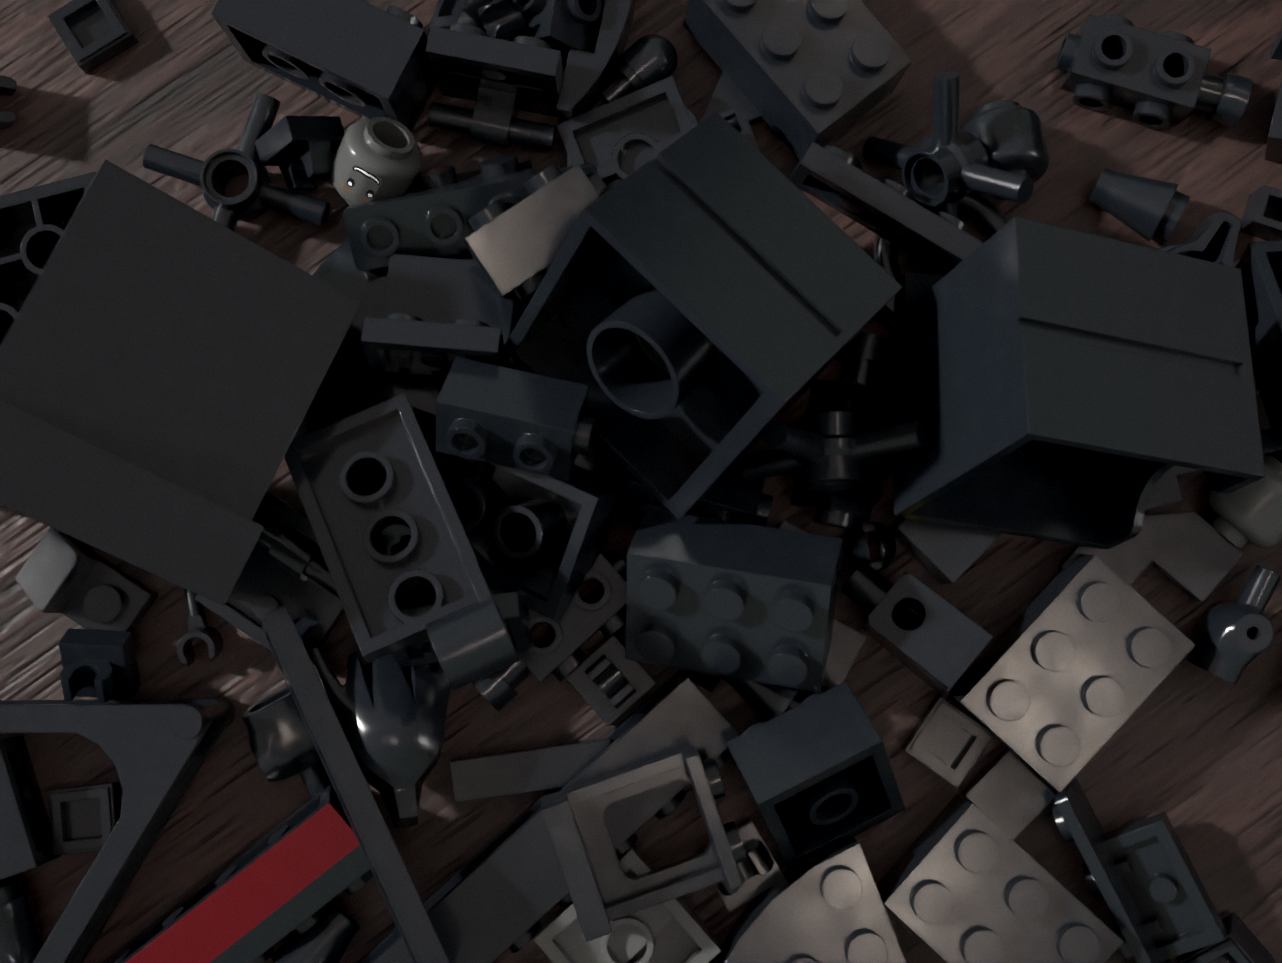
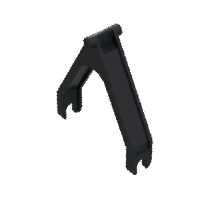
M220 697L213 699H111L106 703H99L97 699H73L72 701L0 700V733H77L98 744L116 766L123 789L119 820L33 963H83L221 733L233 722L235 709L229 700Z

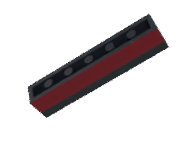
M332 784L319 795L311 798L102 963H265L274 951L272 946L292 931L295 936H298L309 930L325 913V904L343 890L348 895L358 891L373 877Z

